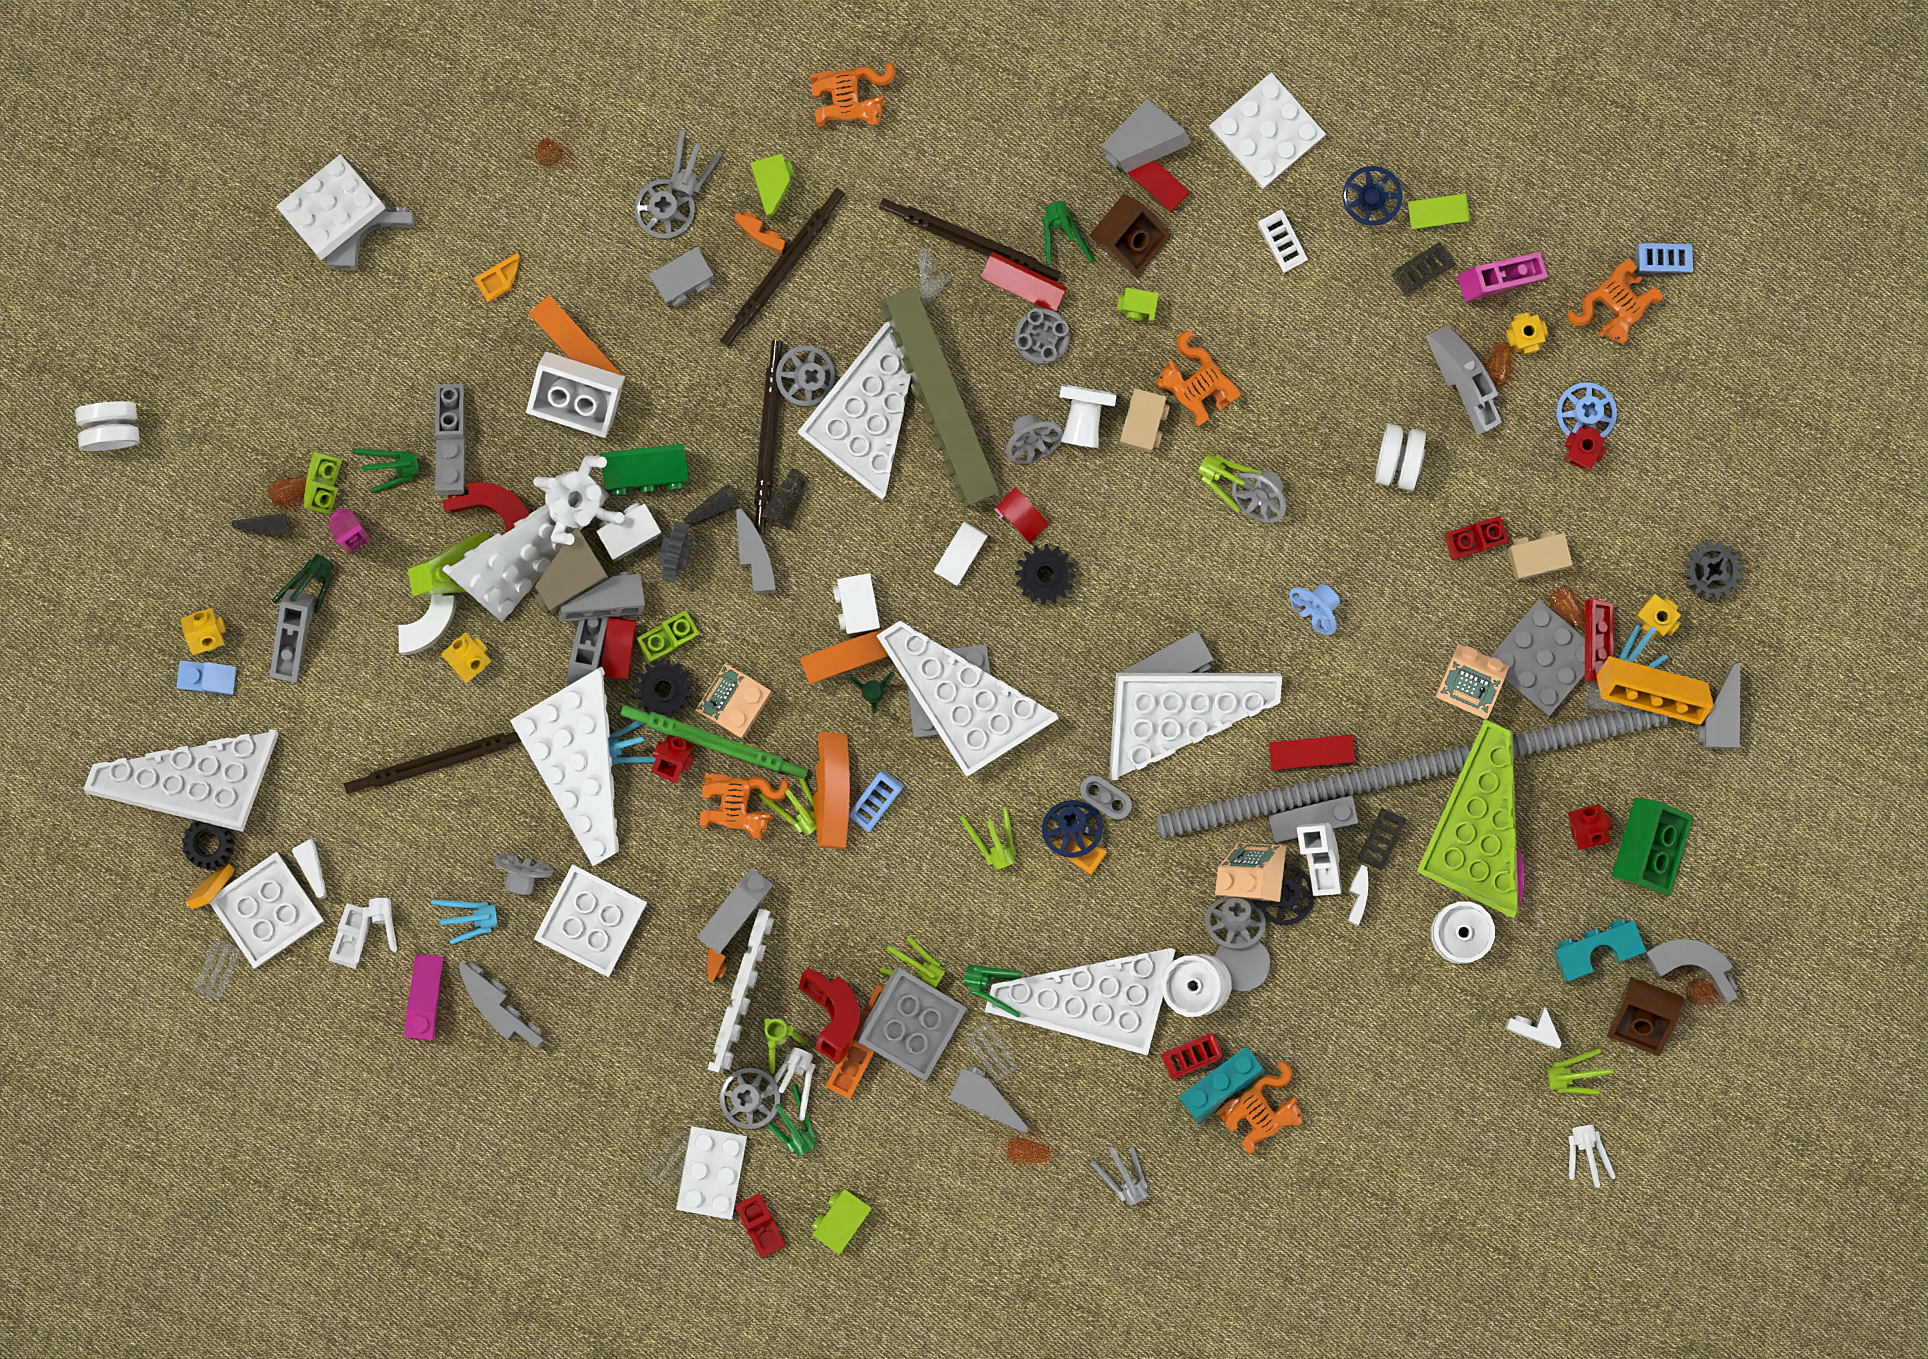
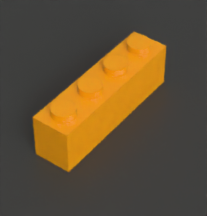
M1611 656L1607 658L1596 675L1601 699L1701 725L1714 706L1709 683Z

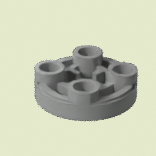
M1049 309L1030 310L1019 320L1014 334L1015 345L1020 355L1027 361L1038 365L1050 364L1060 359L1066 352L1070 340L1068 324L1058 313Z
M1238 935L1234 936L1231 943L1241 944L1245 943V941ZM1260 941L1251 947L1240 950L1219 946L1215 953V957L1226 965L1231 975V990L1241 992L1252 990L1263 983L1269 973V954Z

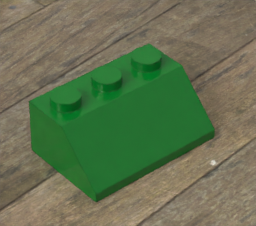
M684 444L600 453V456L605 457L607 460L606 466L602 468L605 490L607 493L612 492L614 497L629 495V490H639L641 494L654 493L658 487H667L668 491L684 489V485L690 484Z
M1635 797L1611 877L1627 884L1670 896L1693 816L1659 801Z

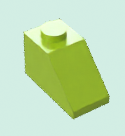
M782 153L750 163L767 220L774 217L791 185L790 176L794 175L790 159L784 161Z

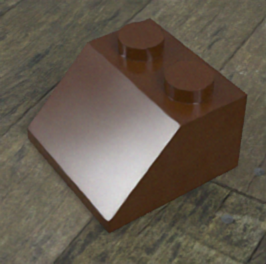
M1124 193L1089 236L1106 254L1132 275L1138 277L1172 235L1143 203Z
M1630 977L1621 995L1607 1037L1660 1056L1679 1018L1683 996Z

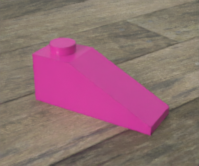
M1540 252L1475 266L1457 276L1465 302L1486 298L1549 278Z
M342 508L330 516L331 521L327 525L337 543L348 554L371 539L350 508L346 511Z
M415 955L404 1032V1037L436 1039L444 957Z

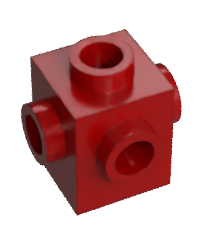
M1585 426V429L1579 427L1576 433L1570 432L1564 447L1568 448V451L1563 461L1589 472L1595 461L1600 463L1606 451V447L1602 446L1605 438L1600 436V431L1592 427ZM1582 444L1587 445L1588 450H1585Z
M667 735L664 743L659 741L655 747L652 757L656 759L651 773L677 784L683 771L689 772L695 757L691 755L694 744L680 737Z
M1600 804L1567 812L1570 833L1578 850L1610 842L1609 830L1613 829L1609 813L1604 814Z

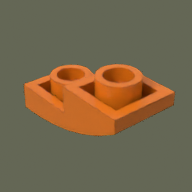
M746 211L743 212V215L735 214V223L749 238L772 252L780 255L784 253L786 242L781 239L782 235L766 230L765 234L761 233L763 222L758 220V215Z
M710 947L707 965L708 979L715 982L717 977L723 978L729 964L725 962L726 956L716 953Z

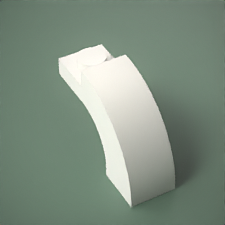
M431 595L430 607L421 619L411 624L398 625L399 653L401 655L421 652L435 644L446 633L455 614L456 597L454 595Z
M1330 823L1298 825L1297 833L1300 853L1306 854L1313 896L1341 894L1340 857L1335 834Z

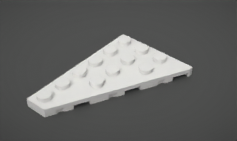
M889 322L882 326L797 432L798 435L881 500L886 496L911 380L910 373L906 374L902 367L901 358H903L901 350L900 348H895L891 340L890 333L893 331Z
M595 482L602 492L599 507H601L610 495ZM574 491L568 496V503L571 507L577 503V495ZM548 504L532 512L527 518L514 523V529L502 536L499 533L481 543L476 549L466 552L463 560L451 567L447 564L442 569L501 622L505 620L522 598L531 590L564 545L554 543L551 540L556 522L549 514ZM567 527L565 533L571 534L573 530L577 528L581 530L583 527Z
M901 621L876 635L966 777L1059 719L1056 713L1026 697L1016 689L996 679Z
M602 667L510 720L592 866L619 852L618 837L616 836L617 819L614 817L613 805L615 794L613 776L611 774L612 757L609 755L608 743L610 732L608 714L606 712L607 695L604 694L603 675L605 672Z
M1116 673L1110 779L1118 780V777L1135 769H1142L1148 763L1161 760L1175 753V750L1192 742L1193 744L1197 743L1207 735L1216 734L1232 726V723L1247 716L1252 717L1262 709H1268L1279 704L1282 675L1280 673Z
M270 729L267 733L252 736L244 734L237 738L209 741L206 745L191 748L183 746L178 747L176 750L147 753L145 757L130 760L122 758L111 763L93 764L84 786V791L86 794L243 832L277 741L278 733L276 730Z
M760 908L758 910L748 943L749 948L744 954L731 996L733 1002L726 1009L713 1052L717 1054L715 1063L709 1062L708 1070L721 1074L724 1073V1069L730 1070L734 1054L730 1052L732 1042L738 1043L742 1027L738 1025L740 1015L746 1016L750 1000L746 998L748 988L754 989L758 973L754 971L756 961L762 962L766 946L761 944L764 934L770 935L774 919L769 918L770 911Z
M1168 948L992 984L989 995L1020 1012L1021 1016L1015 1017L987 1001L985 1012L1148 1055L1163 999L1162 979L1165 970L1173 961L1176 949Z

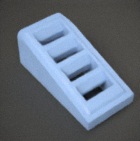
M1640 243L1636 246L1637 274L1693 272L1692 244ZM1669 251H1673L1674 266L1669 265ZM1679 251H1684L1685 266H1679ZM1647 252H1652V265L1647 264ZM1658 252H1663V265H1658Z
M882 769L851 809L849 817L870 832L902 790L904 784ZM880 780L894 789V791L890 793L879 784ZM875 789L877 792H879L881 795L887 798V800L884 803L881 799H879L871 792ZM869 799L880 808L877 812L865 803V800ZM860 807L873 816L871 821L858 812Z

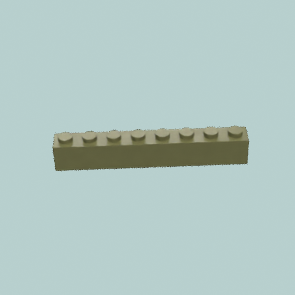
M914 286L884 298L881 301L880 313L885 323H890L893 331L890 333L891 340L895 348H900L903 355V358H901L902 367L906 374L910 373L914 382L911 385L913 394L917 400L921 399L924 410H922L924 421L927 426H932L935 433L932 436L933 443L938 452L942 451L946 460L943 462V467L947 476L952 477L956 487L953 488L957 501L959 503L963 502L964 507L997 495L1000 492L916 287Z

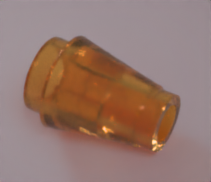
M545 138L536 146L535 157L540 164L553 166L561 160L562 148L557 141ZM552 146L549 152H544L543 148Z
M1495 343L1484 367L1494 385H1505L1506 380L1510 378L1511 347L1507 343Z
M305 475L272 481L271 485L266 486L273 506L281 505L283 507L305 494L307 480Z
M1563 585L1547 598L1551 603L1549 606L1571 624L1573 628L1585 620L1584 612L1572 589L1568 590Z
M1694 978L1686 985L1685 995L1687 1000L1693 1005L1702 1006L1711 1000L1713 988L1706 979ZM1700 986L1706 988V994L1703 996L1698 993Z
M1018 1136L1016 1139H1009L1007 1161H1013V1164L1047 1163L1049 1146H1044L1043 1144Z

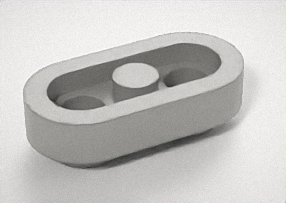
M1090 776L1082 782L1080 795L1085 802L1115 820L1123 819L1129 814L1132 805L1127 794L1098 776ZM1092 785L1099 788V793L1096 796L1089 794L1088 789ZM1116 800L1120 801L1123 805L1120 811H1115L1112 808V803Z

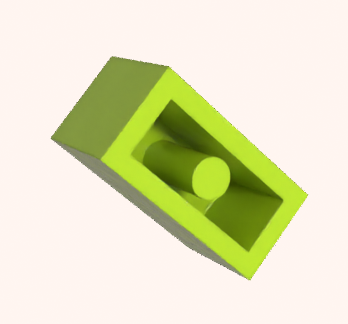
M846 1189L842 1193L836 1190L827 1203L831 1206V1209L826 1216L820 1213L811 1226L815 1230L812 1236L839 1255L872 1209V1207Z

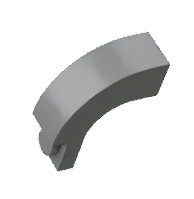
M381 201L386 208L327 255V266L330 270H358L359 248L363 239L370 232L378 228H415L413 212H408V208L394 207L392 212H388L386 201Z
M1689 939L1672 940L1659 944L1643 953L1656 977H1661L1679 966H1693L1708 976L1724 1004L1737 998L1735 991L1738 988L1730 976L1726 977L1724 975V972L1733 968V966L1722 953L1706 943Z

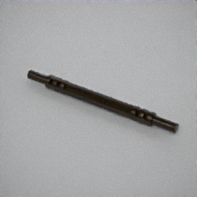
M836 188L823 206L815 210L734 318L736 320L720 340L724 346L729 348L741 330L750 325L829 221V215L845 195L840 189Z
M882 198L879 205L880 209L904 218V222L988 257L994 252L1055 282H1058L1062 273L1036 262L1037 259L914 207L909 206L907 208L885 198Z
M772 341L769 368H766L754 506H756L755 528L759 534H765L767 508L771 506L781 396L776 382V370L781 360L782 341Z
M504 732L370 772V776L344 783L347 794L372 786L378 788L508 749V745L521 742V739L517 732L506 735Z

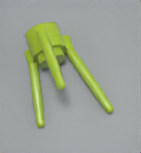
M1208 453L1197 473L1203 475L1201 481L1209 485L1236 512H1240L1241 508L1213 479L1219 481L1224 476L1244 486L1245 481L1226 471L1225 466L1242 472L1258 474L1262 472L1226 460L1219 455L1214 457Z
M798 777L812 810L810 807L804 809L789 789L785 791L790 801L800 813L796 816L798 821L776 803L765 798L762 793L758 794L761 800L793 825L798 833L803 831L808 836L816 830L813 795L805 779Z
M1006 806L1003 807L1007 846L1006 843H1000L993 822L991 820L987 821L995 847L990 848L991 854L965 816H960L961 822L985 856L987 864H993L995 871L1016 863L1013 856L1017 855L1013 844L1008 807Z
M907 937V942L928 962H924L923 965L892 946H887L889 952L918 970L916 976L921 981L936 988L945 971L940 968L941 963L934 960L911 937ZM880 968V972L891 976L893 970Z
M766 1018L764 1020V1030L769 1041V1073L774 1075L776 1045L785 1043L788 1036H792L803 1045H807L808 1042L794 1031L792 1026L787 1027L784 1021Z
M1597 1048L1562 1062H1554V1067L1547 1068L1550 1090L1557 1089V1093L1569 1092L1599 1095L1601 1093L1599 1089L1567 1085L1573 1084L1572 1079L1613 1074L1614 1070L1610 1068L1571 1073L1570 1068H1565L1600 1054L1601 1049Z

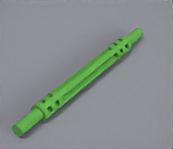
M623 705L621 709V716L646 724L645 727L658 732L680 737L691 743L776 773L781 771L805 779L807 775V768L784 761L781 756L739 743L652 711L649 714L627 705Z

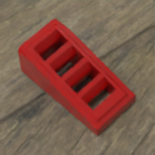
M1213 1032L1160 1054L1171 1080L1224 1058ZM1207 1041L1213 1054L1212 1057L1208 1058L1202 1042ZM1195 1045L1203 1060L1199 1063L1191 1048ZM1182 1051H1187L1192 1066L1187 1067L1181 1053ZM1175 1054L1182 1068L1178 1072L1171 1059V1056Z

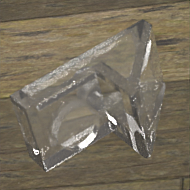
M930 248L919 249L921 301L924 308H928L953 281V275L931 276V273L936 272V256H930Z

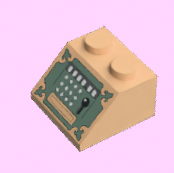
M1458 644L1446 668L1436 698L1488 719L1509 666L1497 658H1490L1477 652L1472 647Z
M724 664L695 711L743 740L772 695V692L747 675Z
M1237 843L1218 867L1215 895L1247 900L1280 902L1286 846Z

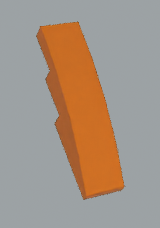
M550 295L528 313L568 359L622 375Z
M889 627L799 658L809 685L889 658V655L876 637V635Z
M822 731L817 735L820 762L815 765L818 792L813 795L818 847L843 850L846 848L850 795L847 734Z
M878 983L859 1019L856 1036L884 989V985ZM854 1039L849 1053L838 1065L836 1064L825 1087L850 1100L875 1052Z

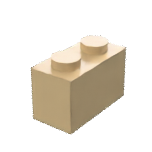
M1134 388L1119 445L1150 454L1153 447L1159 448L1163 432L1157 430L1160 420L1166 422L1170 405L1165 404V396Z
M1554 530L1540 534L1541 539L1530 541L1529 537L1514 540V545L1508 548V553L1515 580L1520 581L1572 567L1573 564L1565 533L1557 535V531Z

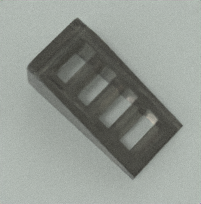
M1439 242L1397 268L1392 274V278L1403 294L1409 297L1454 267L1455 263ZM1435 254L1443 266L1439 267L1431 255ZM1425 260L1433 271L1432 273L1429 272L1422 261ZM1416 266L1420 274L1423 276L1422 279H1420V277L1415 272L1413 267Z
M792 468L765 507L761 517L771 526L790 530L809 479L799 470Z
M730 485L723 486L684 518V522L693 527L736 509L738 504Z
M286 513L233 520L232 528L240 532L293 538L291 519Z
M1380 808L1358 854L1357 860L1382 871L1407 819L1384 808ZM1382 819L1396 824V828L1392 829L1382 824ZM1377 829L1392 835L1391 839L1389 840L1376 834ZM1372 839L1387 845L1386 850L1371 844ZM1369 849L1382 855L1381 860L1367 855V850Z

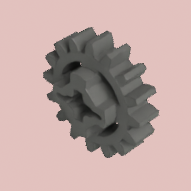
M676 521L672 533H665L658 557V564L663 565L662 580L675 583L679 570L686 571L693 546V540L687 538L689 524Z
M1708 540L1706 548L1699 543L1696 545L1697 553L1694 551L1688 552L1687 555L1691 558V561L1683 562V565L1689 569L1682 573V577L1690 578L1686 587H1695L1693 595L1696 596L1702 592L1703 600H1707L1710 595H1713L1714 600L1718 601L1720 593L1727 598L1730 596L1729 588L1732 590L1739 588L1735 580L1743 579V576L1738 574V570L1744 568V564L1736 563L1740 554H1731L1733 546L1730 545L1724 549L1723 541H1719L1716 546H1713L1712 541ZM1710 552L1719 554L1716 558L1703 556V554ZM1720 561L1716 569L1717 574L1706 580L1710 572L1708 567ZM1727 561L1731 567V576L1726 570L1725 563ZM1695 565L1700 570L1701 578L1699 580L1695 574ZM1716 582L1719 585H1723V587L1717 589L1707 587L1710 583Z

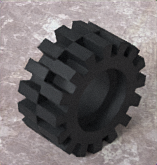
M197 821L191 823L190 828L184 832L185 837L182 838L183 852L186 854L188 861L203 869L219 868L225 862H228L230 855L234 853L233 845H235V840L229 828ZM205 833H213L219 840L217 851L210 855L203 854L198 848V840Z

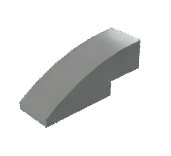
M736 509L740 566L751 567L754 594L776 593L774 574L764 543L742 509Z

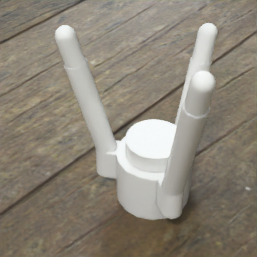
M370 899L369 907L363 908V919L353 960L355 964L360 959L369 918L372 919L374 924H385L390 950L397 952L392 922L391 899Z
M793 1047L773 1079L778 1083L785 1071L788 1070L779 1088V1092L783 1093L794 1073L802 1076L804 1071L806 1072L799 1119L803 1121L807 1109L812 1073L816 1065L811 1063L814 1057L812 1054ZM770 1083L765 1091L773 1090V1087Z
M1594 1124L1572 1128L1573 1136L1568 1137L1570 1144L1569 1179L1573 1180L1575 1178L1576 1145H1578L1579 1150L1586 1149L1594 1186L1596 1188L1600 1187L1592 1148H1595V1144L1610 1178L1615 1179L1616 1176L1600 1140L1599 1131L1595 1132Z

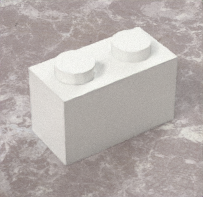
M636 503L626 508L622 523L603 521L599 524L601 528L596 532L614 563L663 536L645 504L639 506Z
M870 573L837 579L838 586L833 587L835 602L842 604L843 613L838 614L841 631L846 630L848 637L880 630Z

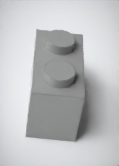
M698 247L649 274L651 281L667 307L670 305L677 307L688 300L687 295L694 291L701 293L712 286L711 282L715 280Z

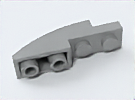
M1444 326L1426 335L1447 386L1456 385L1477 435L1501 424L1502 421L1492 398L1499 394L1484 366L1470 347L1448 326Z
M464 384L436 385V495L464 494L466 474Z
M472 961L468 965L465 962H461L459 970L462 980L474 1004L484 1018L507 1040H510L515 1033H518L535 1048L539 1049L545 1041L541 1037L543 1031L531 1021L526 1025L518 1018L521 1014L509 1004L506 1008L502 1006L508 998L503 993L506 988L494 978L490 982L481 976L484 970Z

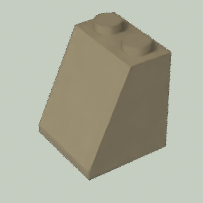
M578 528L571 533L575 538L574 543L571 545L564 544L535 585L538 593L534 597L544 613L550 611L553 616L560 612L563 605L609 579Z

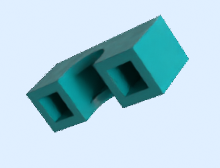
M1623 918L1609 923L1611 929L1601 932L1599 928L1583 933L1585 937L1583 940L1574 942L1572 937L1557 943L1559 949L1552 952L1564 982L1594 972L1590 963V955L1597 946L1609 948L1615 957L1616 963L1645 953L1646 950L1635 921L1627 923L1626 919Z
M1246 1046L1181 1094L1179 1098L1199 1125L1219 1110L1221 1103L1230 1095L1241 1089L1243 1091L1246 1090L1257 1078L1266 1074L1263 1067Z

